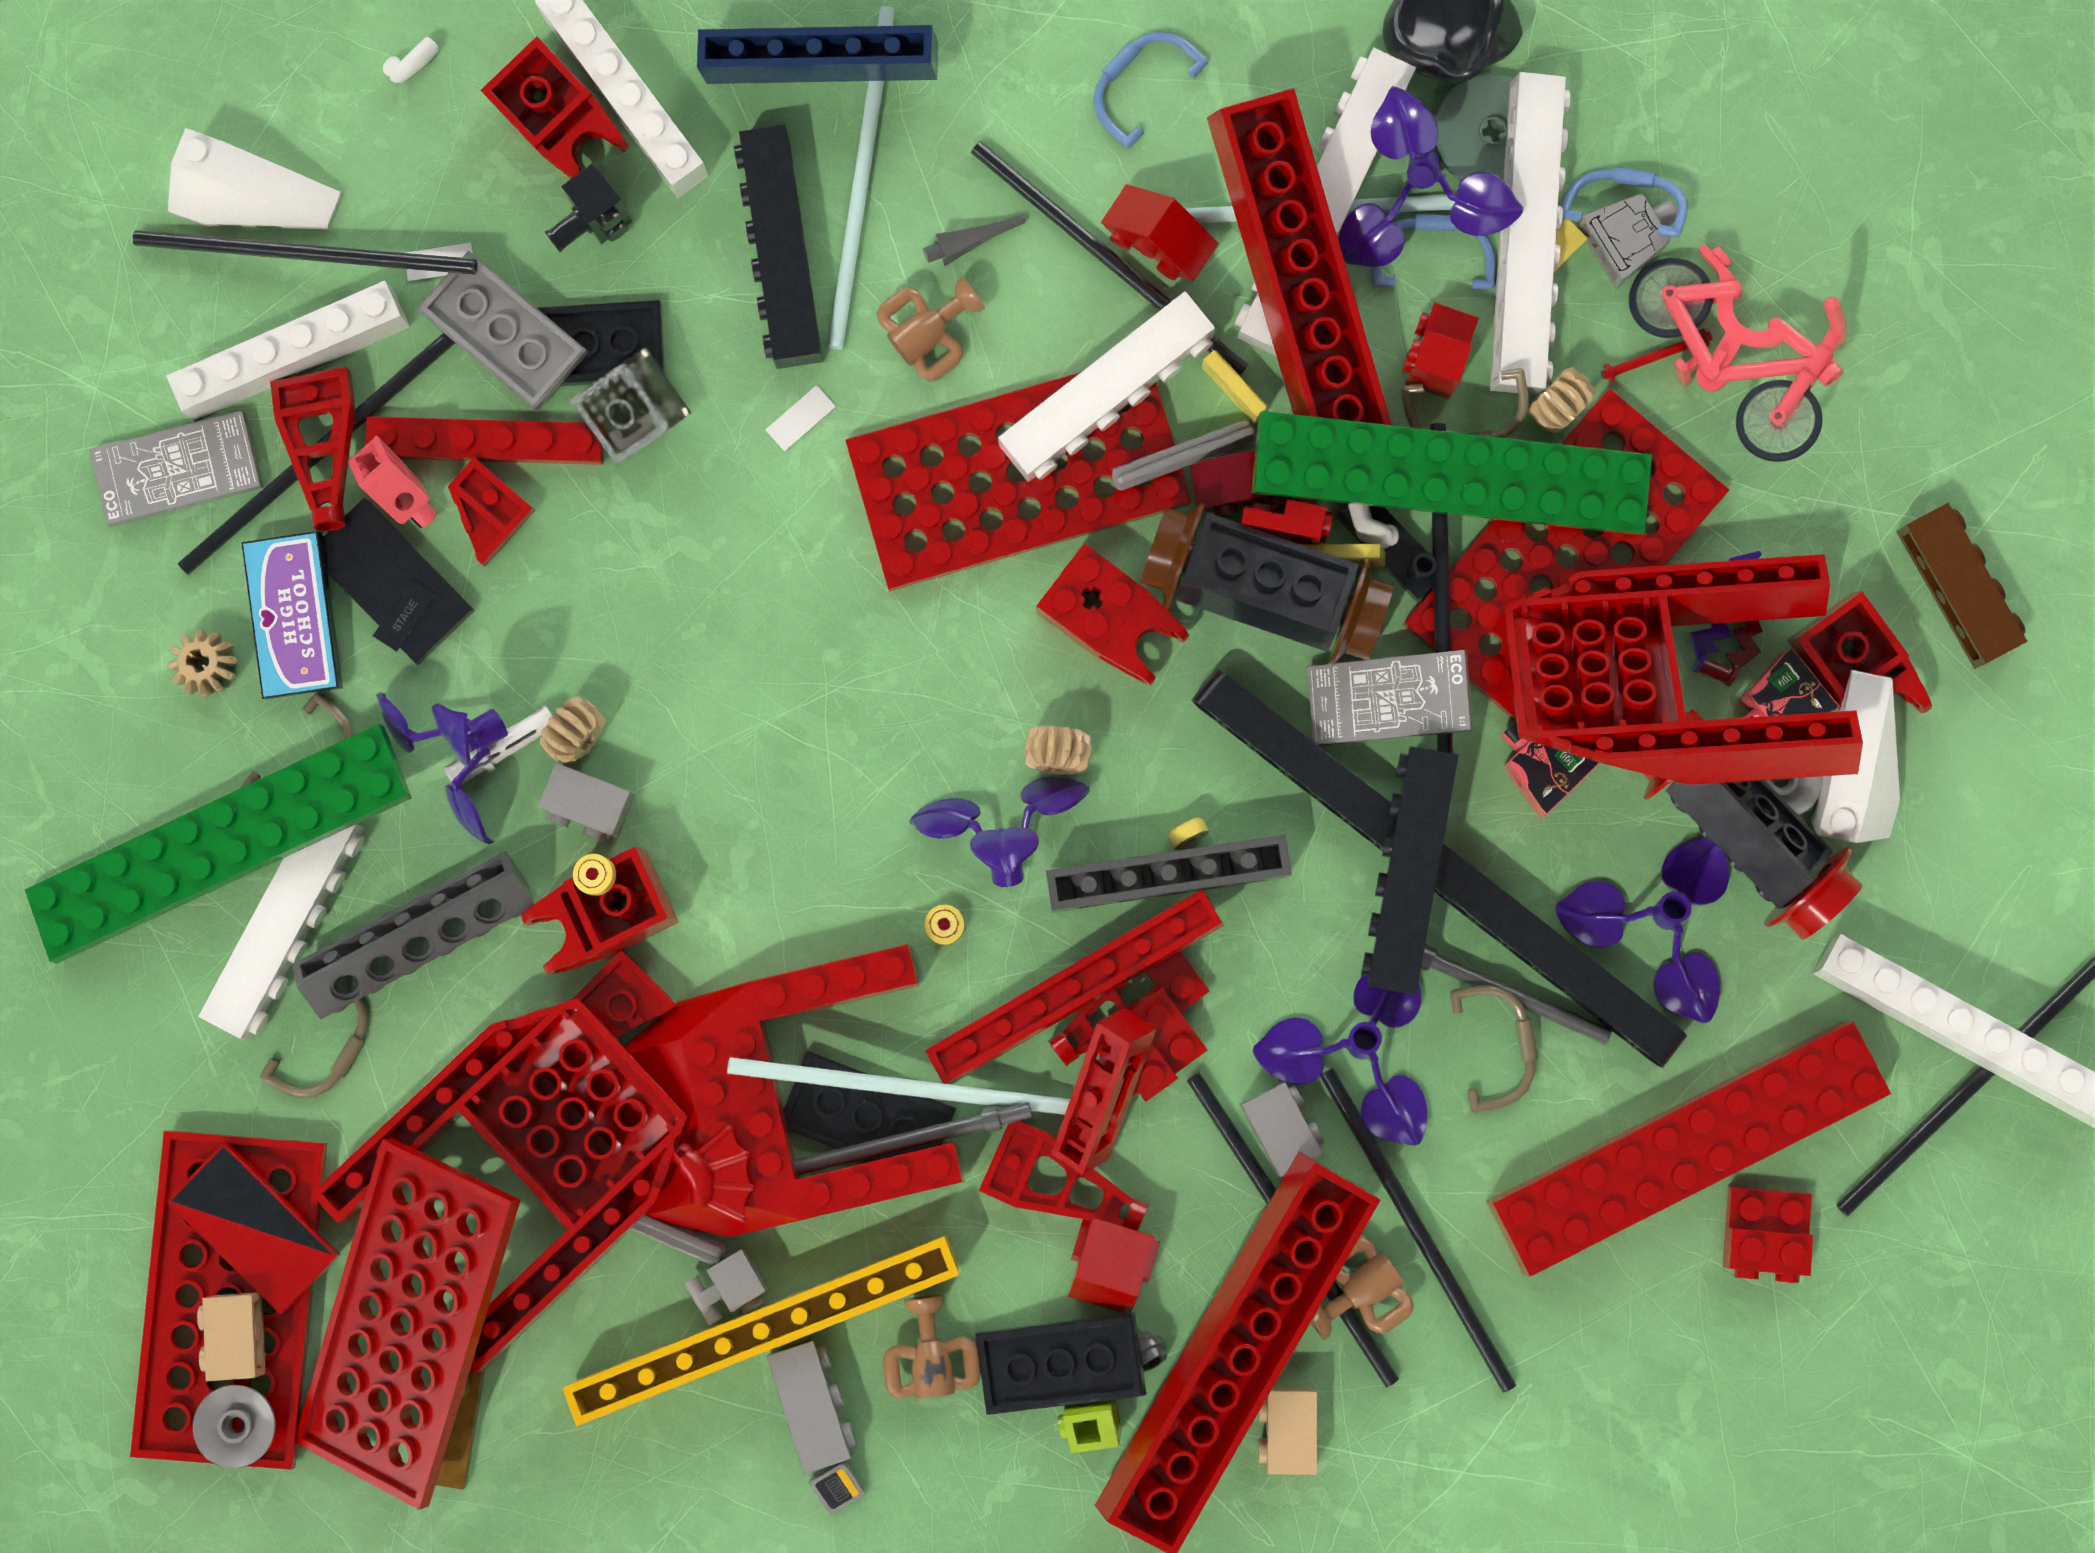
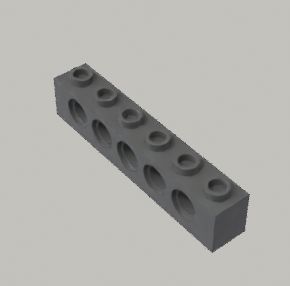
M1286 835L1046 870L1052 913L1195 892L1201 889L1208 890L1282 879L1292 875Z
M504 851L293 963L292 968L296 987L320 1019L332 1013H338L362 997L378 992L392 981L404 975L414 973L419 967L437 957L451 953L456 947L469 940L485 935L499 924L511 918L521 916L524 911L534 904L528 883L507 851Z

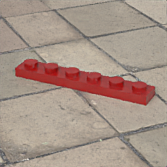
M368 416L366 421L365 446L374 437L378 436L400 459L471 461L475 457L478 461L603 465L604 425L602 423Z

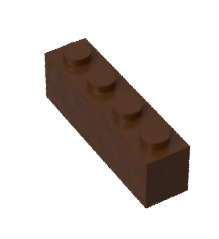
M1948 502L1905 525L1896 532L1973 668L1976 669L2028 641L2024 636L2026 630L2022 620L2016 613H2011L2004 601L2006 594L2002 585L1997 579L1991 578L1984 566L1986 559L1982 550L1977 544L1971 543L1964 531L1966 530L1964 518L1958 510L1952 509Z

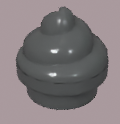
M1137 1328L1143 1371L1146 1372L1156 1368L1166 1360L1167 1354L1164 1351L1166 1344L1162 1337L1153 1335L1149 1331L1142 1332Z

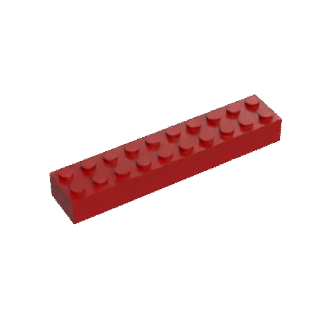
M1288 89L1217 110L1207 117V121L1293 414L1392 425L1295 89Z
M1854 1021L1840 1022L1486 1202L1522 1273L1531 1277L1891 1095V1092Z
M1298 1152L1094 1506L1108 1523L1166 1553H1178L1381 1200L1302 1152Z

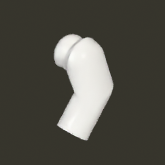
M425 37L402 60L396 56L389 57L383 65V72L386 76L390 77L392 82L404 83L423 69L439 53V48L432 39Z
M1348 505L1356 536L1360 541L1367 544H1380L1383 549L1394 546L1398 542L1399 532L1394 525H1387L1372 519L1368 505Z

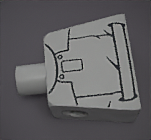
M1638 194L1583 216L1577 227L1588 238L1587 244L1615 289L1623 285L1666 248L1671 241L1670 237L1657 234L1659 224L1670 226L1675 223L1677 208L1670 200H1666L1652 208L1645 196Z

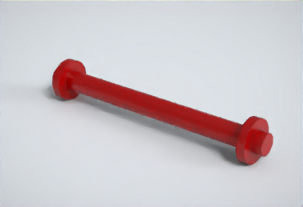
M1704 328L1698 330L1706 346L1710 347V341L1713 340L1710 331L1706 332ZM1681 341L1613 367L1607 363L1604 364V370L1601 371V375L1604 380L1607 379L1609 383L1615 382V376L1688 350L1685 342Z

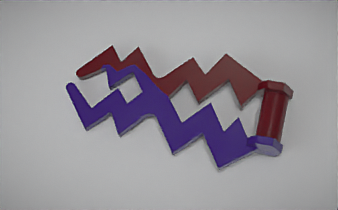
M1756 551L1730 558L1729 561L1759 559L1762 553ZM1745 621L1747 626L1733 629L1742 651L1725 654L1732 665L1731 668L1706 658L1707 654L1720 651L1714 641L1732 637L1726 623L1711 624L1712 628L1691 632L1690 637L1697 657L1691 671L1705 674L1730 687L1735 681L1739 670L1762 652L1751 638L1763 632L1759 621Z

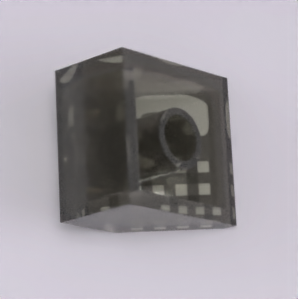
M646 347L570 399L616 465L691 414L687 405Z

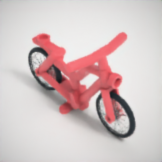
M1704 244L1699 248V253L1718 274L1720 282L1711 283L1706 273L1698 265L1681 258L1661 259L1645 267L1632 283L1629 293L1630 312L1636 323L1651 335L1662 338L1682 336L1692 358L1686 363L1681 358L1673 363L1676 376L1685 387L1693 382L1691 374L1697 370L1696 378L1698 385L1703 390L1715 392L1721 390L1727 382L1798 374L1794 381L1773 380L1752 389L1744 397L1738 408L1736 430L1744 447L1750 453L1763 460L1773 462L1788 461L1807 452L1818 439L1823 421L1820 404L1810 390L1818 379L1827 387L1838 380L1844 372L1832 358L1834 350L1840 349L1847 339L1846 319L1840 301L1836 297H1829L1824 301V309L1830 329L1820 344L1815 345L1780 318H1772L1768 323V329L1764 331L1747 329L1738 322L1734 315L1733 304L1742 297V286L1727 269L1732 263L1725 252L1718 246L1710 250ZM1717 303L1718 320L1725 331V335L1714 354L1711 355L1697 328L1707 318L1712 304ZM1785 342L1804 356L1801 358L1730 366L1742 345L1752 348H1772Z

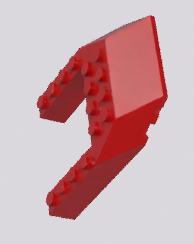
M1825 555L1580 571L1569 576L1568 582L1550 590L1548 587H1545L1535 592L1528 599H1520L1505 606L1504 618L1518 737L1606 765L1688 785L1858 774L1863 740L1857 710L1687 721L1672 633V626L1826 616L1831 584Z
M906 944L757 979L676 1002L679 1005L678 1007L658 1017L624 1046L688 1115L676 1151L683 1143L689 1144L693 1151L698 1150L724 1127L731 1124L734 1127L733 1132L737 1143L750 1153L747 1162V1175L751 1184L755 1186V1189L749 1193L745 1202L746 1221L740 1223L709 1207L689 1204L691 1196L690 1184L678 1170L679 1165L672 1160L658 1200L645 1214L646 1216L696 1230L733 1237L965 1182L956 1142L799 1178L795 1168V1156L786 1124L778 1080L727 1074L729 1057L774 1063L765 1022L920 986L911 946Z
M579 998L489 1025L311 1193L337 1223L350 1222L362 1210L383 1139L393 1138L423 1153L460 1117L464 1116L568 1229L489 1304L470 1368L475 1374L485 1370L591 1270L656 1204L672 1162V1153L676 1151L688 1119V1115Z

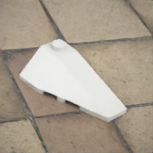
M185 128L171 162L168 212L204 226L219 227L220 224L241 225L242 227L256 228V226H280L286 229L329 230L343 194L338 190L226 142Z
M1851 670L1840 711L1857 710L1863 740L1859 772L1852 775L1822 776L1821 792L1814 803L1810 821L1817 835L1859 843L1890 838L1900 803L1893 681L1890 677Z

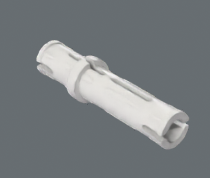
M544 705L538 711L510 726L507 729L508 736L488 747L490 754L481 759L465 777L462 784L485 770L488 772L496 769L495 764L541 737L542 729L547 726L548 719L553 716L548 707ZM477 750L470 752L471 759L477 754ZM457 759L443 767L451 783L465 765Z

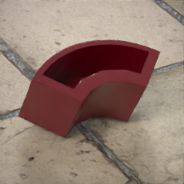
M1256 450L1216 457L1190 465L1196 506L1201 502L1205 503L1203 512H1214V515L1219 517L1235 515L1238 513L1237 508L1253 504L1269 503L1272 507L1283 508L1287 499L1293 500L1294 497L1252 493Z

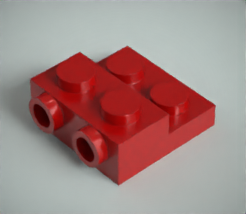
M1295 498L1293 501L1287 499L1282 514H1277L1275 507L1265 504H1253L1252 508L1244 507L1239 524L1298 544L1318 545L1319 542L1325 543L1326 537L1329 535L1333 512L1326 511L1327 507L1318 506V500Z
M1158 985L1127 1008V1010L1157 1028L1132 1098L1140 1094L1145 1102L1178 1079L1176 1073L1208 1051L1161 985ZM1103 1040L1100 1049L1107 1045L1106 1041Z
M1728 1186L1723 1267L1735 1269L1734 1277L1759 1280V1272L1775 1273V1281L1799 1283L1800 1275L1811 1276L1813 1235L1809 1234L1812 1194Z

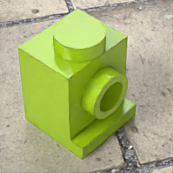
M1116 1399L1066 1405L1064 1413L1058 1416L1060 1436L1062 1440L1068 1439L1071 1454L1119 1447L1122 1426Z

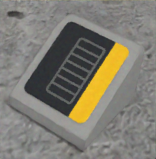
M847 1460L835 1464L809 1481L813 1491L830 1515L866 1495Z

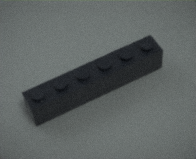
M786 125L739 131L741 145H735L734 152L737 168L745 169L746 182L740 183V192L743 207L750 206L752 220L745 221L749 245L756 244L758 258L751 259L755 283L762 282L764 296L757 297L760 320H767L769 334L762 335L766 359L773 358L777 369L823 362L790 140Z
M1409 746L1408 754L1400 753L1396 777L1403 778L1401 794L1393 793L1389 817L1396 818L1394 834L1386 833L1382 856L1389 858L1387 873L1379 872L1375 896L1382 897L1380 913L1372 912L1368 936L1375 937L1372 953H1364L1361 976L1368 977V987L1412 995L1417 993L1458 754Z

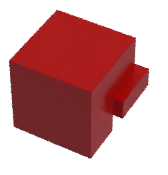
M1093 1217L1091 1221L1082 1219L1071 1260L1078 1262L1068 1297L1119 1313H1131L1138 1298L1142 1282L1148 1283L1150 1280L1160 1241L1154 1240L1155 1236Z

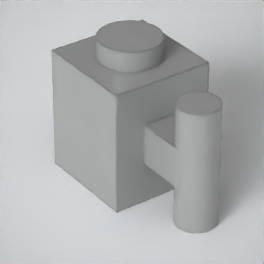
M746 1247L706 1270L714 1283L711 1287L706 1289L698 1275L684 1283L708 1326L722 1318L714 1304L717 1301L723 1299L730 1313L740 1307L743 1314L765 1302L761 1294L769 1290L767 1283Z

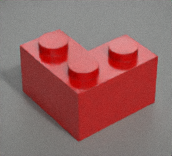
M1128 184L1124 186L1100 222L1112 233L1110 240L1126 251H1129L1131 247L1135 248L1146 257L1153 258L1158 263L1156 269L1173 281L1179 277L1194 282L1219 245L1175 198Z
M1435 302L1429 314L1422 312L1414 333L1421 336L1420 341L1413 340L1402 371L1409 373L1405 385L1424 383L1425 392L1450 399L1460 382L1472 347L1470 343L1479 317Z

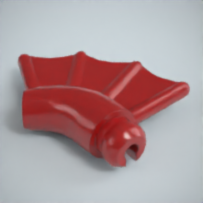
M729 1124L698 1150L693 1151L687 1143L680 1145V1148L672 1153V1160L679 1165L678 1170L690 1184L691 1196L689 1204L709 1207L740 1223H744L746 1221L745 1202L749 1193L755 1189V1186L751 1184L747 1175V1162L750 1153L737 1143L733 1132V1125Z

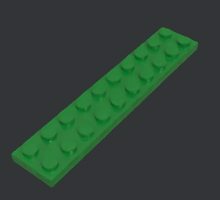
M1261 411L1258 419L1252 493L1642 535L1645 534L1652 455Z
M377 724L24 890L49 962L60 963L412 799L385 726Z

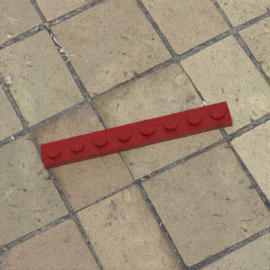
M1201 889L925 1050L942 1083L952 1085L1218 930L1224 924L1205 891Z

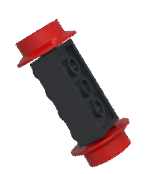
M1693 708L1686 712L1687 721L1704 720ZM1644 774L1649 783L1643 798L1649 800L1666 787L1671 780ZM1765 780L1695 785L1673 781L1665 790L1670 795L1674 806L1681 812L1687 813L1699 825L1702 835L1710 842H1715L1727 855L1729 863L1736 870L1744 872L1755 884L1759 895L1776 906L1764 921L1766 927L1785 922L1801 940H1804L1816 933L1840 913L1863 886L1846 868L1852 850L1846 847L1831 856L1833 851Z

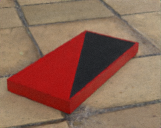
M223 1142L166 1201L280 1315L284 1314L341 1255L228 1142Z

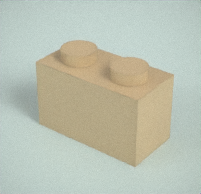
M258 1292L213 1295L202 1298L203 1305L199 1306L197 1313L198 1327L200 1330H204V1347H201L199 1352V1365L201 1371L206 1373V1381L256 1378L266 1374L262 1296Z
M1273 1387L1258 1413V1422H1265V1439L1258 1438V1463H1265L1267 1474L1317 1475V1391L1312 1387Z

